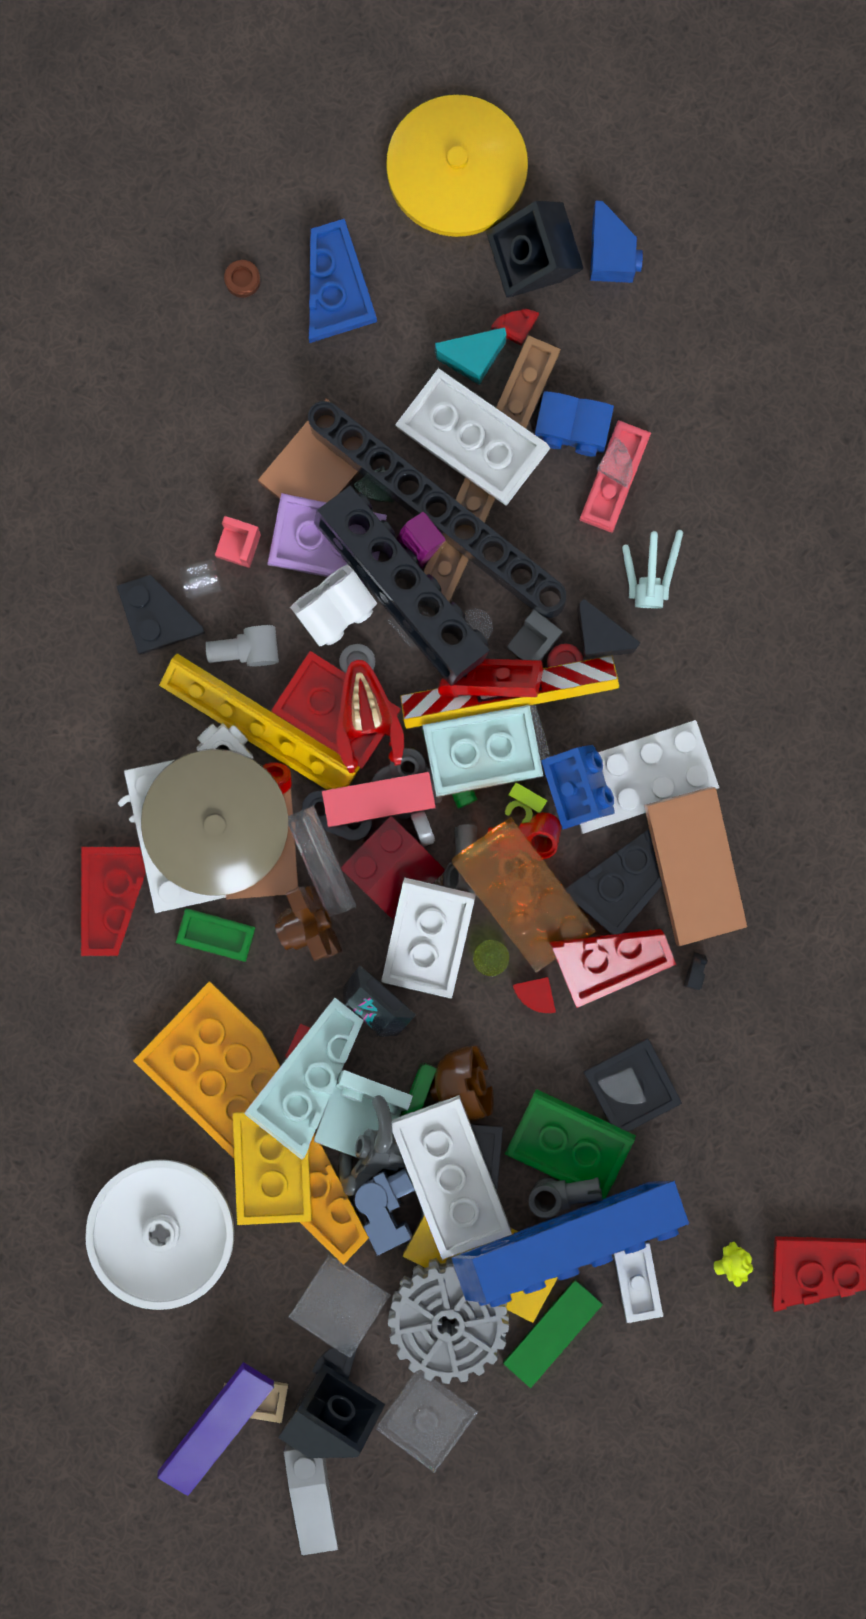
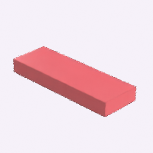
M620 420L617 421L579 519L580 521L613 533L651 432Z
M429 772L322 791L328 828L436 808Z

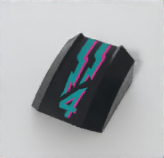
M362 966L357 968L343 986L344 1005L363 1019L376 1032L377 1037L397 1036L416 1015Z

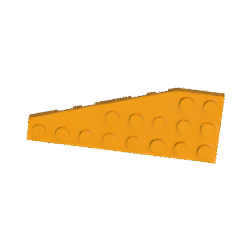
M211 981L200 990L133 1060L233 1158V1113L245 1112L281 1067L263 1031ZM314 1133L309 1144L312 1221L300 1223L344 1265L369 1237L348 1195L344 1193L341 1181L322 1145L314 1142Z

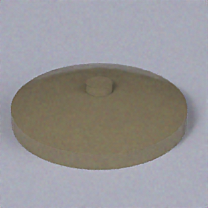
M203 749L188 753L174 760L155 778L147 792L142 807V838L153 864L172 883L197 894L209 896L228 895L254 885L270 872L276 864L287 839L288 812L280 787L272 775L258 762L246 755L231 750Z

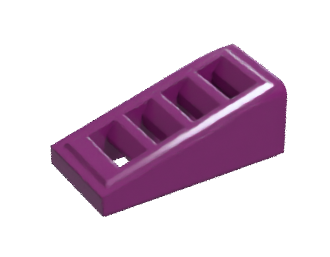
M422 512L403 526L396 540L403 548L408 547L415 554L418 566L422 569L446 539L429 517Z

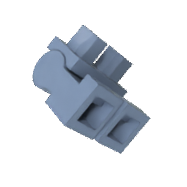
M407 1168L388 1176L386 1170L375 1174L374 1179L368 1180L356 1193L355 1204L359 1211L365 1214L369 1220L365 1223L364 1229L377 1256L412 1238L413 1233L407 1221L397 1224L392 1210L400 1207V1197L415 1190Z

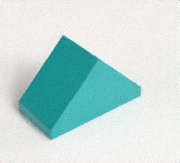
M500 328L435 343L436 359L480 385L506 343V329Z

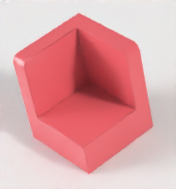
M224 516L222 521L224 529L215 556L250 568L261 536L259 528Z

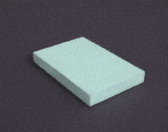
M530 705L423 725L436 797L543 777Z

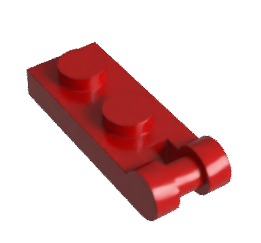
M485 659L484 662L469 672L466 678H461L452 686L443 678L440 681L438 693L442 697H458L459 695L538 697L543 674L542 661Z

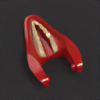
M355 660L348 666L342 691L336 735L340 758L349 773L355 772L358 760L352 755L354 749L351 748V742L360 735L377 732L384 733L390 737L391 742H389V746L392 747V750L389 753V759L395 765H401L404 751V733L401 724L373 669L364 660Z

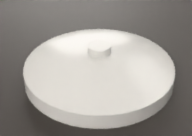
M159 1159L141 1162L130 1166L114 1176L95 1198L86 1224L88 1257L100 1281L121 1300L137 1307L152 1310L181 1307L204 1295L213 1287L226 1269L234 1244L233 1216L220 1188L202 1171L186 1163L174 1160Z

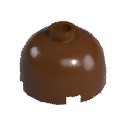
M466 1046L450 1051L439 1061L436 1067L435 1079L432 1080L430 1085L433 1100L442 1102L460 1095L469 1120L490 1116L493 1113L494 1096L492 1086L487 1088L483 1070L489 1069L483 1052L478 1046Z

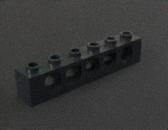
M350 485L317 509L314 519L316 527L451 686L484 662L490 650L487 647L488 643L483 634L477 629H471L464 620L465 616L460 607L454 602L449 603L441 593L438 581L432 575H426L418 566L415 554L408 547L403 548L395 539V532L385 520L380 521L372 511L370 501L364 494H357ZM354 524L360 525L366 530V533L355 534L350 530L349 526ZM377 551L383 552L388 556L389 560L386 562L377 561L372 556V553ZM406 579L411 583L412 588L401 589L396 585L395 580ZM428 606L432 608L435 616H423L419 612L418 607ZM444 633L453 634L458 639V644H447L441 635Z

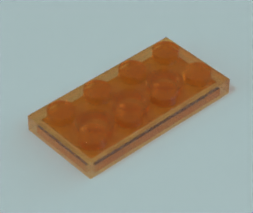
M512 817L452 858L453 865L536 973L556 959L549 942L587 938L595 932L592 923Z

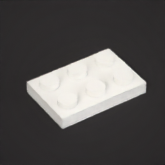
M404 878L381 982L452 999L476 894Z

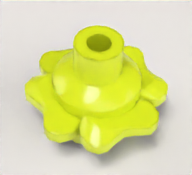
M730 1242L729 1246L723 1247L722 1260L714 1262L715 1273L717 1275L726 1274L730 1282L733 1281L734 1285L739 1287L742 1282L748 1281V1275L753 1271L752 1257L745 1249L738 1247L736 1242Z

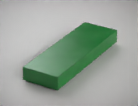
M574 1278L505 1358L503 1364L528 1387L532 1388L603 1305L602 1302Z

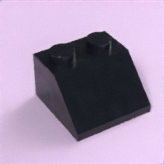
M534 201L486 231L506 298L561 283L584 269L563 202Z
M323 1364L305 1389L278 1438L308 1458L358 1457L385 1404Z

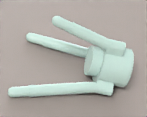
M677 530L662 585L661 578H656L658 533L656 531L651 532L648 577L639 578V584L636 581L629 546L627 544L623 545L622 550L629 583V598L635 599V607L663 608V600H668L669 586L683 536L682 530Z

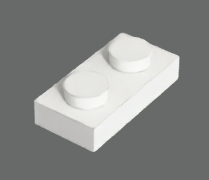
M645 1242L646 1248L637 1252L625 1254L622 1251L613 1254L627 1323L663 1317L649 1242Z

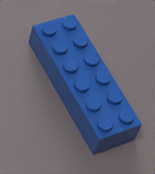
M675 1181L646 1182L604 1198L603 1201H596L512 1235L451 1257L465 1300L478 1302L480 1306L489 1304L490 1307H496L511 1301L510 1294L524 1290V1293L528 1294L545 1288V1280L558 1277V1280H565L580 1273L578 1267L589 1264L592 1267L601 1266L613 1261L612 1254L624 1251L625 1254H630L646 1248L645 1241L657 1238L658 1241H663L679 1235L677 1228L688 1225L689 1221Z

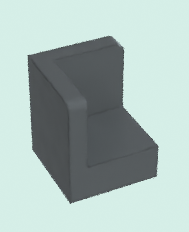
M534 609L525 620L522 628L510 641L507 648L521 660H542L560 638L562 631Z

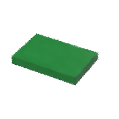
M536 1089L506 1149L505 1155L560 1181L566 1180L567 1183L599 1177V1187L602 1190V1197L604 1199L610 1191L635 1141L636 1135Z

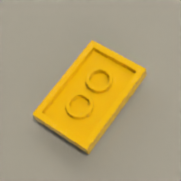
M245 1112L233 1113L237 1225L311 1222L309 1148L305 1158L301 1160L244 1114Z

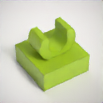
M515 783L509 796L516 800L507 805L505 814L510 816L515 807H522L526 811V816L522 823L530 822L533 815L532 809L540 813L547 800L522 785Z

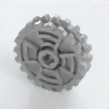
M448 1257L446 1263L440 1264L437 1258L429 1260V1267L425 1269L417 1265L413 1268L412 1278L404 1276L401 1279L399 1291H394L388 1318V1326L391 1327L392 1333L389 1338L391 1344H398L399 1349L396 1353L398 1358L410 1361L409 1370L415 1373L420 1369L425 1372L424 1379L432 1381L435 1376H439L442 1383L450 1384L452 1377H458L461 1382L468 1381L469 1373L474 1372L480 1376L485 1372L484 1364L486 1362L494 1364L498 1360L496 1353L498 1349H504L506 1332L509 1330L507 1303L490 1307L489 1304L480 1306L478 1302L466 1301L451 1257ZM446 1316L449 1320L455 1318V1323L451 1324L448 1320L442 1322V1317Z

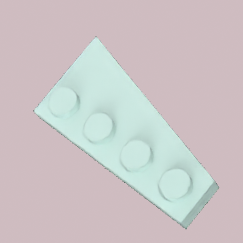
M336 998L332 1000L244 1113L301 1160L305 1158L327 1102L333 1093L343 1065L364 1021Z

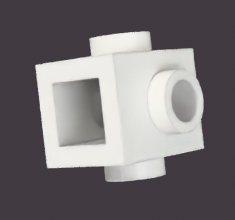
M222 723L217 728L214 724H211L197 738L201 742L197 746V751L216 749L219 745H226L231 751L241 753L251 759L253 758V754L244 746L248 739L235 725L228 728Z

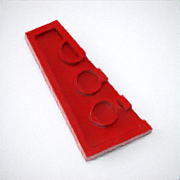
M775 1236L772 1287L773 1312L786 1310L788 1306L802 1303L804 1305L818 1303L819 1300L840 1296L842 1298L856 1295L855 1292L866 1290V1239Z

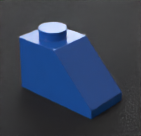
M595 201L592 224L590 281L632 283L635 272H641L643 250H636L637 237L603 201Z

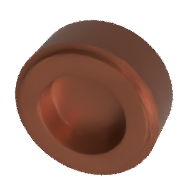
M237 260L227 267L224 280L228 291L232 295L246 298L258 290L260 274L253 263L247 260Z

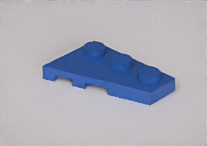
M345 219L311 229L309 343L377 322Z

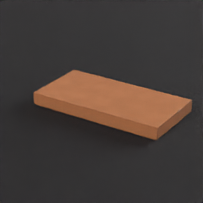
M708 787L644 805L676 945L682 946L746 928V918L716 787Z

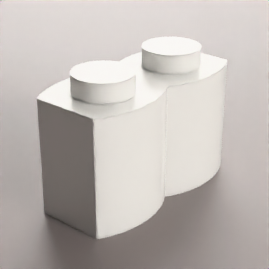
M347 564L333 572L319 586L300 597L290 608L315 642L322 646L324 644L331 645L340 640L348 625L354 622L361 623L369 618L377 602L355 571Z

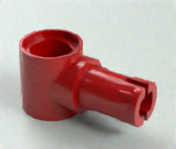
M542 812L533 816L530 822L520 823V826L489 827L487 833L489 849L494 851L515 848L527 851L532 857L537 859L550 858L556 853L558 848L561 823L555 815Z

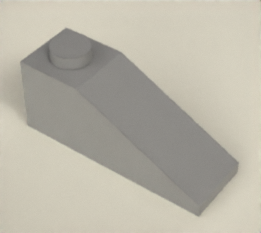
M286 1443L284 1457L301 1555L338 1550L326 1458H308Z

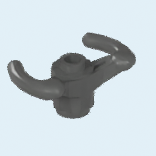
M377 1095L372 1099V1105L378 1118V1130L368 1129L363 1135L358 1137L355 1145V1154L360 1160L355 1167H352L353 1156L339 1152L340 1181L344 1193L349 1196L356 1194L358 1189L380 1170L397 1171L398 1168L406 1167L392 1133V1117L389 1106L381 1095Z

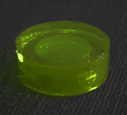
M487 940L479 944L475 949L473 962L476 969L483 975L496 976L507 968L509 952L501 942Z

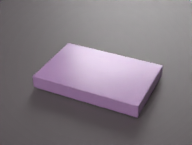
M281 493L267 565L328 577L339 568L348 564L314 524L317 509L326 504V502ZM374 513L380 521H386L387 515ZM354 524L349 526L350 530L355 534L366 533V530L360 525ZM380 551L372 553V556L377 561Z

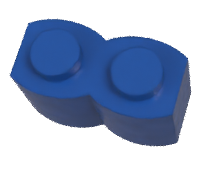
M544 391L535 435L546 442L551 449H561L562 445H569L575 447V452L578 454L596 456L597 452L604 453L614 406L599 401L579 399L561 393Z

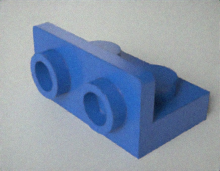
M594 745L577 747L541 760L562 829L615 814L613 807L614 796L611 789L606 785L602 772L603 760Z

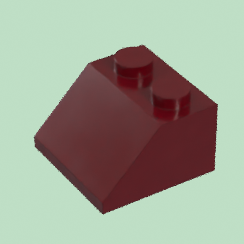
M392 816L340 868L393 921H395L404 878L434 884L445 872V869Z

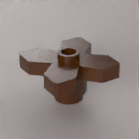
M312 885L304 888L303 886L287 892L286 896L293 912L283 916L282 921L275 924L276 933L282 946L286 950L292 948L298 950L308 946L314 961L342 952L337 936L331 928L332 921L326 908L323 907L316 887Z

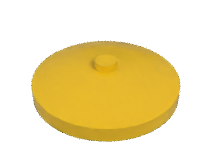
M447 95L431 99L419 105L400 122L391 138L387 153L389 187L398 206L407 217L422 228L445 236L474 235L500 223L518 203L527 178V151L518 128L501 109L492 103L473 96Z

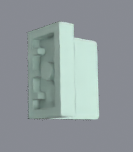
M343 1070L340 1072L333 1093L324 1109L314 1136V1142L359 1158L355 1154V1145L358 1137L363 1135L368 1129L378 1130V1118L372 1105V1099L377 1095L383 1096L389 1106L393 1120L400 1116L401 1111L408 1110L413 1096Z

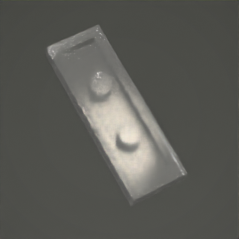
M314 806L289 815L288 826L323 907L326 908L330 916L356 907Z

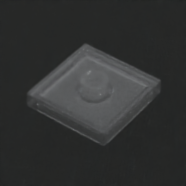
M328 1255L290 1314L289 1319L348 1358H351L390 1294L346 1265H343L331 1255Z
M419 1369L406 1383L375 1429L435 1473L478 1414V1410L437 1379L433 1378L432 1381L424 1379L425 1372Z

